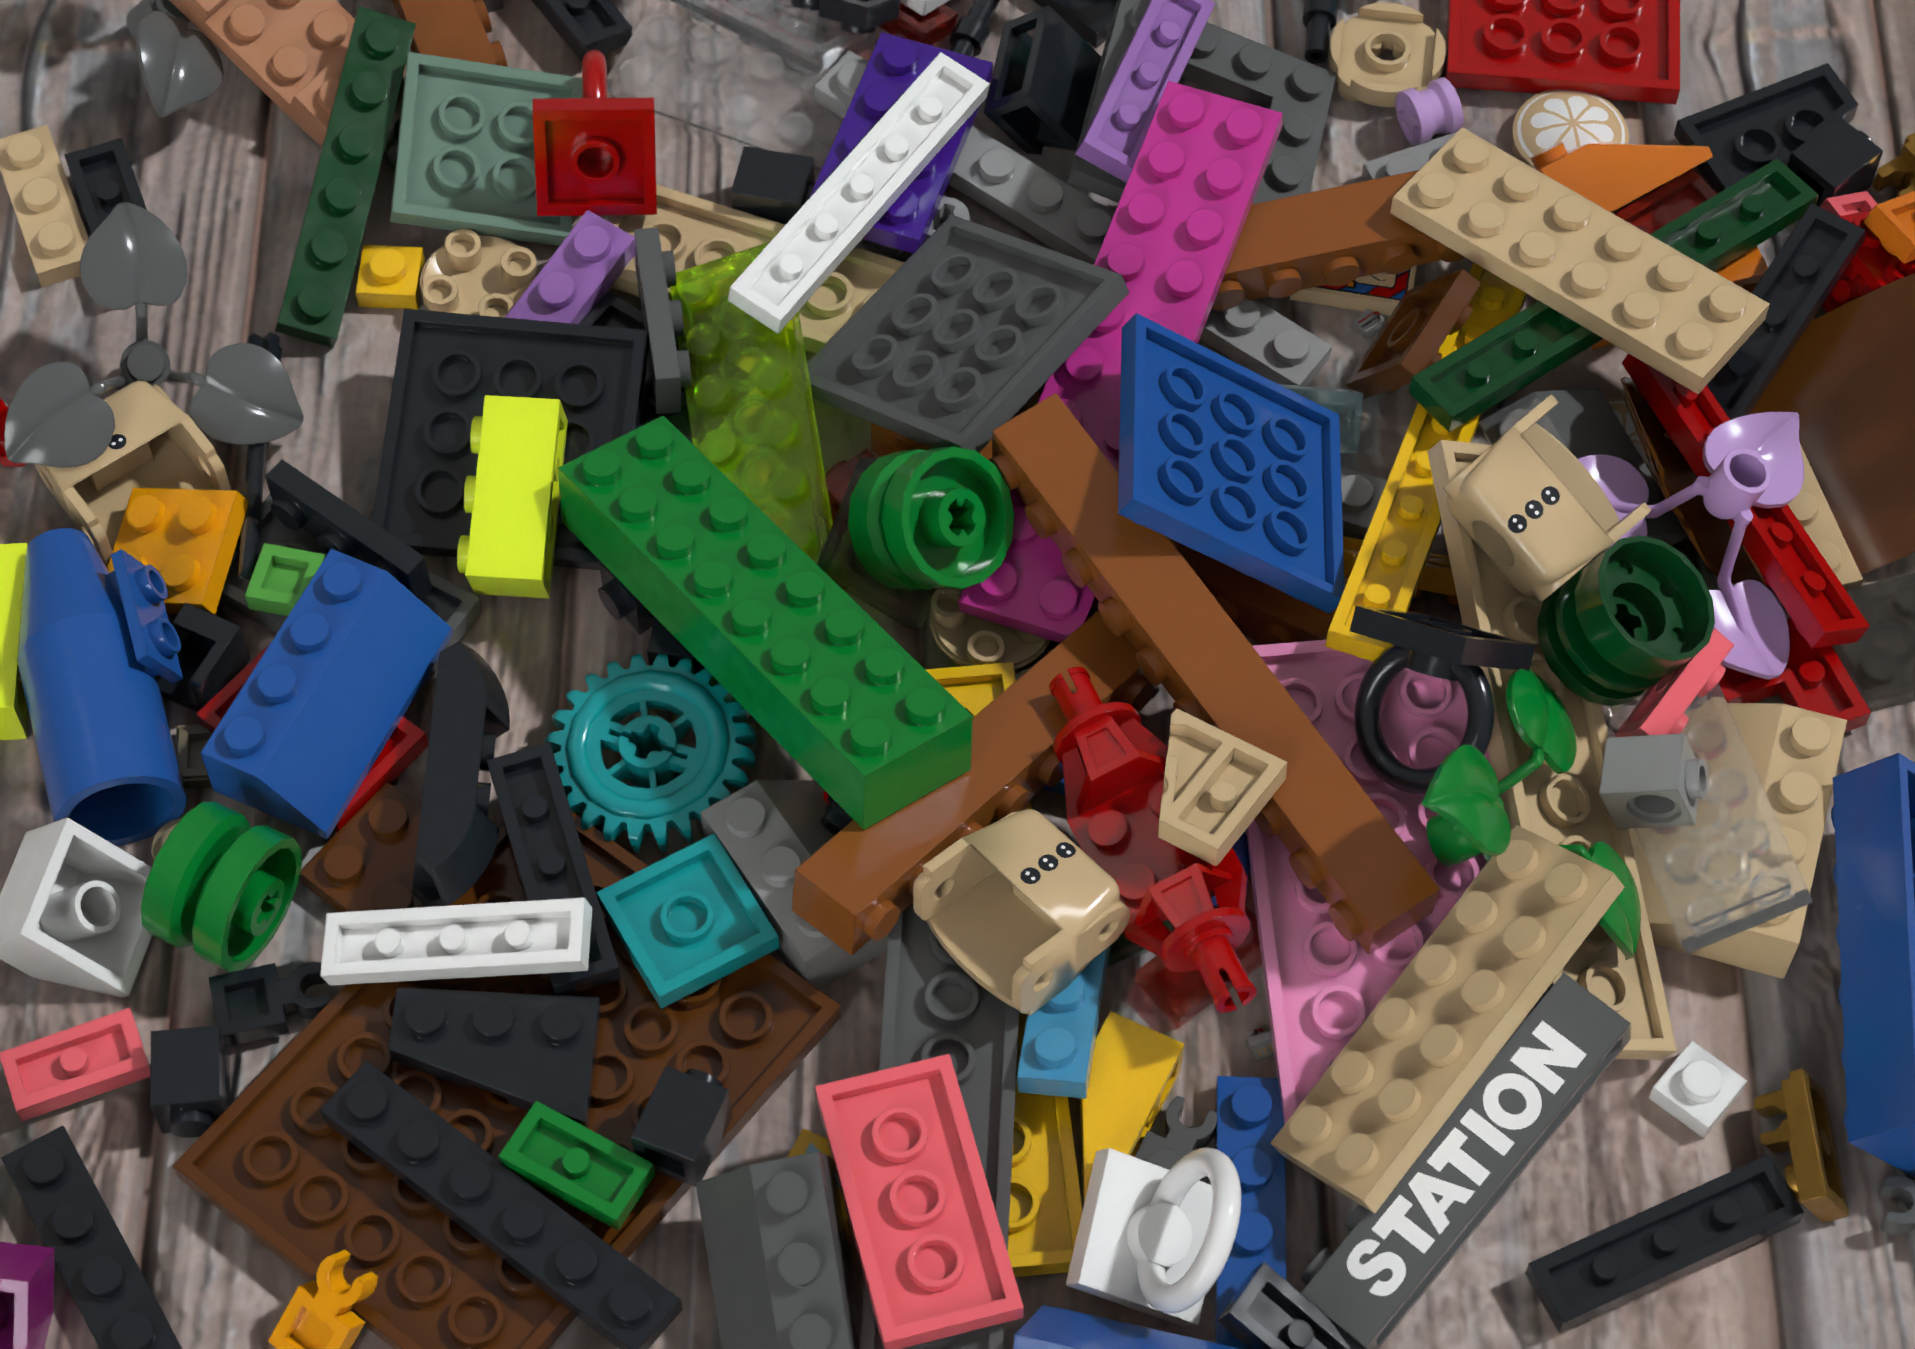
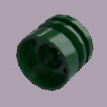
M1642 535L1619 539L1584 569L1578 571L1544 599L1537 618L1539 645L1552 672L1567 689L1586 701L1610 707L1632 702L1645 690L1653 687L1665 675L1671 674L1695 657L1709 643L1715 625L1713 598L1702 574L1677 549L1663 540Z

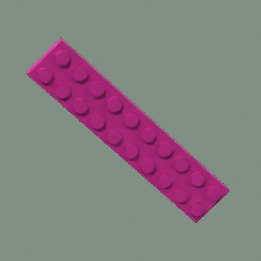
M1167 82L1094 263L1096 266L1121 274L1129 294L1047 380L1038 402L1040 403L1057 393L1118 474L1122 327L1135 313H1138L1198 344L1283 126V113L1175 82ZM1013 489L1010 491L1015 514L1011 545L1001 566L984 582L962 590L958 600L959 611L1061 643L1093 615L1098 599L1087 585L1080 588L1072 581L1061 560L1063 553L1051 537L1044 540L1034 531L1025 513L1026 505Z

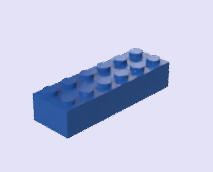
M1896 753L1833 777L1834 805L1831 809V820L1835 829L1836 864L1833 875L1838 894L1839 923L1836 927V938L1840 947L1841 984L1838 995L1843 1011L1844 1045L1841 1050V1060L1845 1069L1847 1107L1844 1111V1124L1848 1133V1143L1915 1177V763L1902 754Z

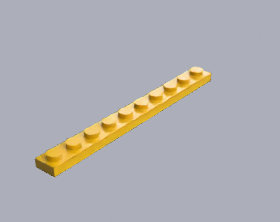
M1473 262L1469 274L1481 283L1469 302L1473 307V311L1464 325L1454 334L1448 335L1440 346L1439 352L1442 354V358L1521 312L1528 294ZM1418 402L1328 629L1325 647L1374 662L1381 653L1393 645L1350 632L1355 606L1408 611L1442 522L1427 451L1440 440L1472 443L1483 412L1453 431L1448 432Z

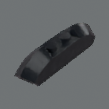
M459 641L439 653L412 894L425 907L449 906L476 883L492 859L500 830L487 818L491 783L478 782L479 771L489 772L486 760L494 758L496 738L510 730L508 702L502 685L489 664L477 651Z

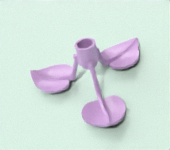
M1797 412L1755 413L1729 420L1716 427L1705 440L1702 455L1704 465L1711 475L1709 477L1699 476L1687 488L1658 504L1648 505L1652 511L1620 538L1638 535L1647 537L1648 530L1645 518H1657L1697 495L1703 496L1704 505L1713 516L1719 519H1733L1735 522L1717 578L1720 590H1709L1713 598L1714 628L1734 644V647L1722 661L1721 665L1764 679L1778 678L1787 665L1790 650L1787 619L1780 602L1765 585L1755 580H1744L1732 586L1731 574L1746 526L1753 519V514L1750 510L1752 505L1760 508L1783 507L1790 503L1802 488L1804 463L1799 441V414ZM1601 454L1578 458L1607 496L1619 520L1643 502L1647 504L1649 499L1648 485L1641 473L1629 462L1618 457Z

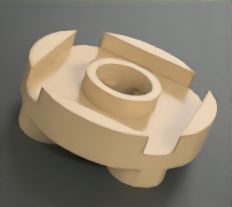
M1388 2L1368 4L1359 8L1358 16L1350 18L1345 24L1344 17L1333 30L1330 40L1328 64L1330 71L1337 74L1335 79L1337 82V92L1347 101H1361L1379 107H1395L1398 92L1409 88L1421 91L1426 89L1430 81L1441 78L1446 55L1443 35L1438 28H1436L1435 34L1429 26L1423 23L1424 15L1412 7ZM1381 49L1393 50V57L1397 59L1387 61L1376 56L1380 55Z

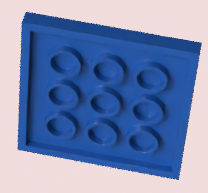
M1135 313L1122 327L1118 514L1330 614L1338 607L1345 589L1339 414Z

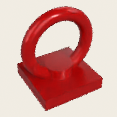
M590 50L585 53L582 60V98L533 99L532 115L537 216H583L587 210L598 216L657 215L654 97L608 98L605 56L598 50Z

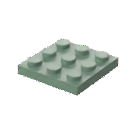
M408 52L390 222L449 231L470 229L478 235L560 246L572 231L573 216H537L532 105L533 99L582 98V78Z

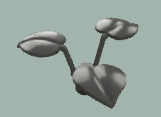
M142 0L129 11L126 23L131 36L135 39L138 63L150 100L158 117H165L181 108L204 101L215 93L223 79V67L218 51L212 41L200 31L187 29L189 19L169 0Z
M124 202L117 204L108 217L88 238L80 260L82 283L88 294L97 303L111 310H125L135 305L136 342L130 344L124 350L119 365V376L99 381L90 387L86 375L74 363L63 361L41 366L33 371L17 389L7 413L4 440L6 456L13 463L37 464L55 468H72L85 465L104 453L110 445L115 427V419L111 407L98 396L107 391L120 390L135 381H146L152 386L157 384L161 388L166 382L171 385L181 383L200 386L201 388L195 393L190 403L189 412L191 419L208 437L226 444L254 445L275 441L298 429L303 423L304 416L287 371L271 352L260 346L249 343H237L219 349L208 361L206 376L195 372H175L170 369V359L166 350L158 343L148 340L147 304L167 306L175 303L180 298L187 278L185 255L172 231L157 216L135 204Z

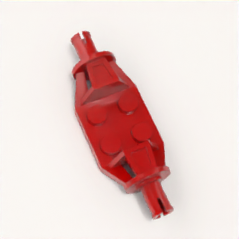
M1084 667L1067 669L1077 690L1076 693H1071L1062 674L1059 673L1051 680L1049 691L1057 700L1068 721L1058 732L1053 742L1054 754L1057 760L1063 764L1067 823L1081 850L1106 871L1119 886V900L1130 910L1129 922L1123 931L1128 940L1159 956L1164 966L1172 972L1184 973L1198 970L1214 1000V1006L1218 1012L1227 1013L1237 1010L1226 987L1229 983L1233 985L1243 1006L1247 1005L1254 999L1257 989L1248 978L1234 951L1244 942L1250 932V921L1244 913L1247 875L1235 851L1231 848L1216 867L1158 838L1168 746L1141 725L1140 716L1131 704L1118 701L1103 704L1090 680L1088 671ZM1213 896H1215L1219 907L1217 909H1214L1211 901ZM1168 920L1175 930L1171 933L1162 922Z

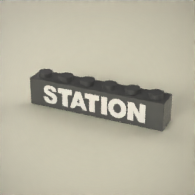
M1563 973L1552 987L1549 986L1524 1018V1022L1498 1052L1378 1211L1374 1214L1358 1204L1345 1224V1227L1351 1231L1334 1253L1328 1248H1324L1304 1271L1301 1281L1307 1286L1301 1294L1363 1348L1379 1349L1631 1040V1023L1567 974Z

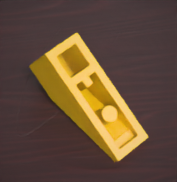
M1112 1011L1109 1012L1100 1032L1096 1034L1087 1098H1079L1082 1211L1096 1151L1111 1148L1135 1157L1146 1132H1151L1181 1072L1184 1043Z

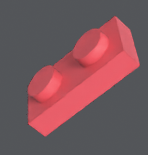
M1714 628L1709 643L1695 657L1671 674L1665 675L1646 692L1615 733V736L1680 734L1689 720L1684 712L1696 696H1705L1721 680L1726 671V668L1721 663L1734 647V644Z
M130 1007L0 1052V1060L15 1110L21 1122L150 1077V1064Z

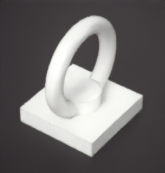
M1111 1148L1096 1151L1066 1286L1184 1327L1198 1325L1205 1294L1213 1286L1226 1264L1234 1244L1240 1219V1179L1230 1158L1217 1149L1200 1148L1183 1156L1168 1170ZM1205 1176H1208L1211 1185L1199 1180Z

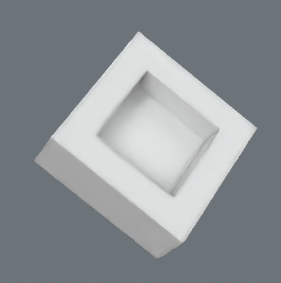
M1691 1041L1653 1086L1649 1099L1704 1139L1743 1092L1747 1080L1694 1041Z

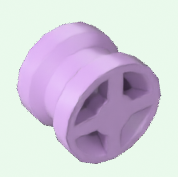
M1445 77L1430 81L1424 90L1417 91L1414 88H1409L1398 92L1396 95L1395 107L1399 125L1404 136L1413 146L1430 141L1433 135L1441 133L1446 136L1458 132L1463 127V109L1459 96L1451 82Z

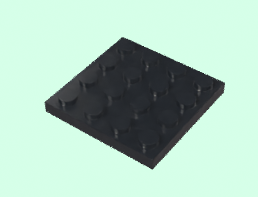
M404 309L372 521L420 554L457 557L460 536H470L472 513H466L464 509V487L468 475L476 476L478 454L471 452L470 433L473 417L483 416L485 395L560 399L568 420L564 465L639 428L649 353L648 330ZM559 502L553 566L600 570L599 559L562 522L561 502Z

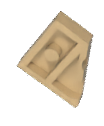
M1176 708L1171 714L1158 838L1217 867L1286 780L1287 761Z

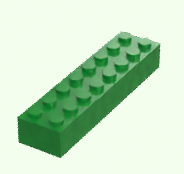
M661 416L558 467L561 515L564 525L863 830L971 770L973 715L667 418Z

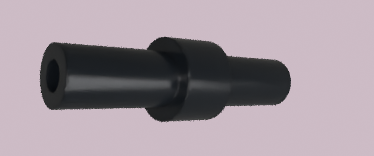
M1000 0L974 1L968 15L958 20L949 38L950 45L952 46L950 51L971 57H976L981 53L990 35L987 26Z
M1338 0L1304 1L1302 21L1307 28L1304 57L1310 63L1320 64L1327 60L1330 30L1337 23Z

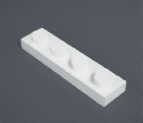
M585 898L327 913L320 976L329 985L588 971L592 907Z

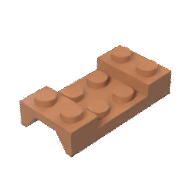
M169 0L322 148L355 20L354 17L336 0ZM405 70L400 89L404 87Z

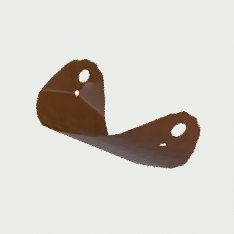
M1915 273L1860 296L1812 320L1750 413L1797 412L1799 414L1800 444L1861 575L1905 558L1915 552ZM1624 376L1620 379L1626 395L1623 393L1624 401L1646 458L1663 495L1667 499L1692 485L1698 477L1678 447L1669 438L1664 436V433H1667L1666 429L1648 402L1639 394L1632 378ZM1697 495L1672 510L1707 569L1718 577L1732 532L1726 519H1719L1709 513L1704 505L1703 496ZM1741 543L1731 574V583L1736 585L1744 580H1755L1761 582L1769 590H1772L1763 580L1762 573Z

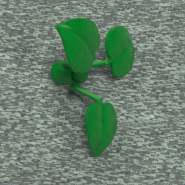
M1524 669L1513 671L1506 688L1507 710L1512 723L1521 739L1532 748L1528 760L1498 782L1495 771L1487 758L1474 746L1469 744L1462 745L1452 750L1444 758L1427 789L1422 805L1437 813V815L1430 817L1427 821V838L1436 858L1447 867L1482 854L1488 862L1491 857L1504 853L1510 843L1511 826L1504 809V802L1499 796L1537 770L1544 760L1557 774L1569 771L1576 757V736L1571 718L1552 687L1531 669L1529 671ZM1595 842L1590 845L1588 850L1579 844L1559 845L1614 872L1625 888L1598 923L1625 955V960L1633 958L1640 934L1641 907L1637 886L1630 870L1616 851L1605 842Z

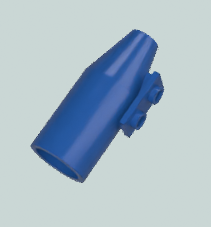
M72 528L53 529L36 536L26 548L17 658L53 821L56 822L68 817L118 847L154 836L166 823L178 819L184 812L187 804L156 677L160 675L172 684L183 679L177 652L181 650V642L175 628L169 622L164 600L168 597V590L156 568L149 564L145 566L120 549L111 554L114 571L109 572L89 537L84 532Z

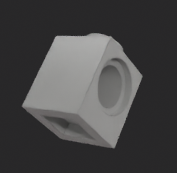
M1684 733L1606 738L1599 795L1617 829L1695 825L1698 799H1705L1708 792V772L1705 761L1703 759H1696Z

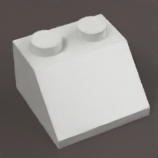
M68 817L27 831L0 894V959L33 978L121 998L129 996L152 937L142 926L141 903L145 883L152 867Z

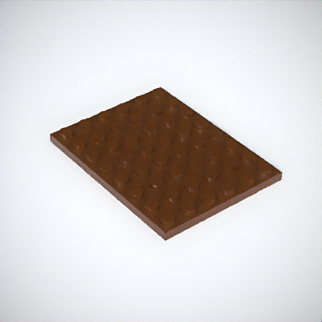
M571 812L596 895L598 891L648 867L613 840L610 842L605 841L603 833L594 826L588 830H583L581 828V817ZM504 821L498 826L500 830L497 845L487 868L476 883L449 906L527 901ZM602 911L619 966L621 979L566 995L599 997L601 1004L588 1129L634 1153L631 1136L665 1066L684 1073L688 1069L700 1070L718 1079L723 1087L729 1090L732 1119L710 1163L711 1165L841 1018V1005L772 955L767 954L661 1009ZM549 973L345 985L173 1164L177 1177L309 1282L312 1280L317 1282L318 1267L326 1257L344 1249L351 1254L343 1268L344 1279L350 1286H352L357 1277L371 1271L378 1276V1281L374 1292L368 1298L355 1303L351 1311L365 1322V1327L393 1349H549L577 1317L325 1123L320 1109L362 1064L368 1061L500 1162L499 1154L529 1111L510 1105L507 1102V1098L470 1085L465 1088L392 1061L389 1053V1041L397 987L555 995ZM655 1172V1176L619 1231L526 1181L627 1259L691 1188V1185Z

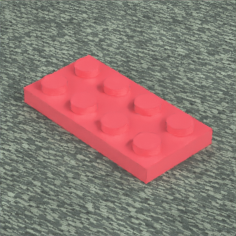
M950 1054L815 1086L819 1112L883 1348L902 1349L1023 1318L1024 1307Z

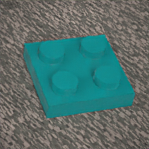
M715 833L597 892L600 908L661 1009L779 949V937Z

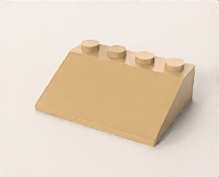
M1691 703L1684 712L1689 720L1681 733L1685 734L1696 759H1703L1705 761L1708 772V792L1705 799H1698L1695 825L1629 828L1653 942L1658 946L1784 979L1800 944L1833 789V777L1836 775L1847 720L1783 703Z

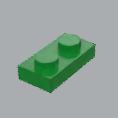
M535 1101L499 1154L500 1162L522 1179L619 1231L655 1176L653 1163L538 1101Z

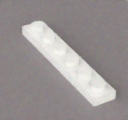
M940 52L730 286L728 301L779 334L987 98L990 83Z

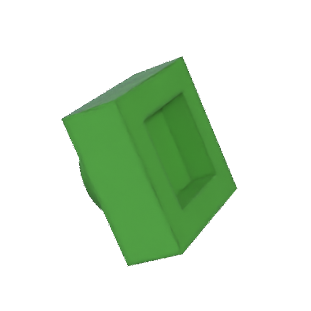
M264 543L245 594L248 608L288 616L324 561L325 554Z

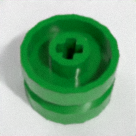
M955 446L940 447L930 450L898 451L881 456L861 474L851 495L848 527L854 552L867 573L885 586L903 590H929L932 588L964 589L984 582L1001 566L1012 542L1015 514L1009 487L992 462L975 450Z
M215 801L202 802L187 812L174 827L155 858L145 883L141 903L142 926L150 935L178 948L193 945L194 951L201 959L228 972L243 970L256 960L271 942L288 912L297 889L302 867L301 847L294 838L267 825L250 828V823L243 814Z

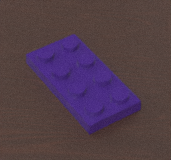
M881 32L810 197L940 52L988 83L992 79L993 62ZM980 106L862 239L913 254L922 246Z

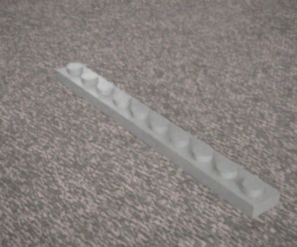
M848 50L814 86V101L844 119L868 61ZM973 125L948 183L1057 252L1093 265L1115 213ZM1243 299L1239 305L1228 310L1217 311L1211 309L1199 339L1241 366L1299 395L1328 362L1332 350V345L1256 299Z

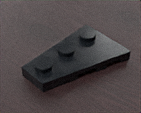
M1826 63L1677 120L1674 136L1681 146H1709L1713 157L1696 167L1714 193L1718 194L1777 158L1787 166L1791 152L1836 117L1840 116L1848 123L1854 119L1858 103L1831 66Z
M397 987L389 1053L392 1061L465 1088L470 1085L503 1096L507 1098L508 1104L527 1111L531 1109L535 1101H538L588 1128L601 1016L599 997Z

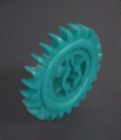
M635 654L631 658L630 668L626 670L617 661H611L607 664V678L602 679L594 673H589L585 676L589 689L586 693L571 690L566 694V699L573 710H558L552 715L553 722L560 731L549 733L544 740L545 743L550 742L565 793L569 794L567 800L570 810L577 815L579 812L584 811L581 818V828L583 830H588L592 826L596 828L604 822L603 835L607 842L612 840L617 842V838L623 830L628 831L631 847L636 853L641 850L646 832L653 833L659 849L664 852L668 846L669 829L675 828L684 840L691 844L693 842L691 821L695 818L701 821V811L730 796L731 793L727 786L742 789L749 785L746 774L736 767L744 765L752 768L756 765L754 752L750 748L741 745L743 743L753 744L756 741L755 729L748 724L738 723L747 721L749 712L739 702H733L735 698L721 684L716 685L717 680L706 669H702L694 675L695 664L692 658H683L674 668L670 667L668 654H658L653 665L648 666L641 654ZM648 709L671 711L678 715L679 718L669 724L668 721L659 716L649 715ZM641 711L640 717H636L626 725L618 723L630 714ZM690 727L695 732L697 741L695 749L679 744ZM604 748L618 752L622 757V760L610 769H607L604 765L602 755ZM630 779L636 787L628 786L621 781Z

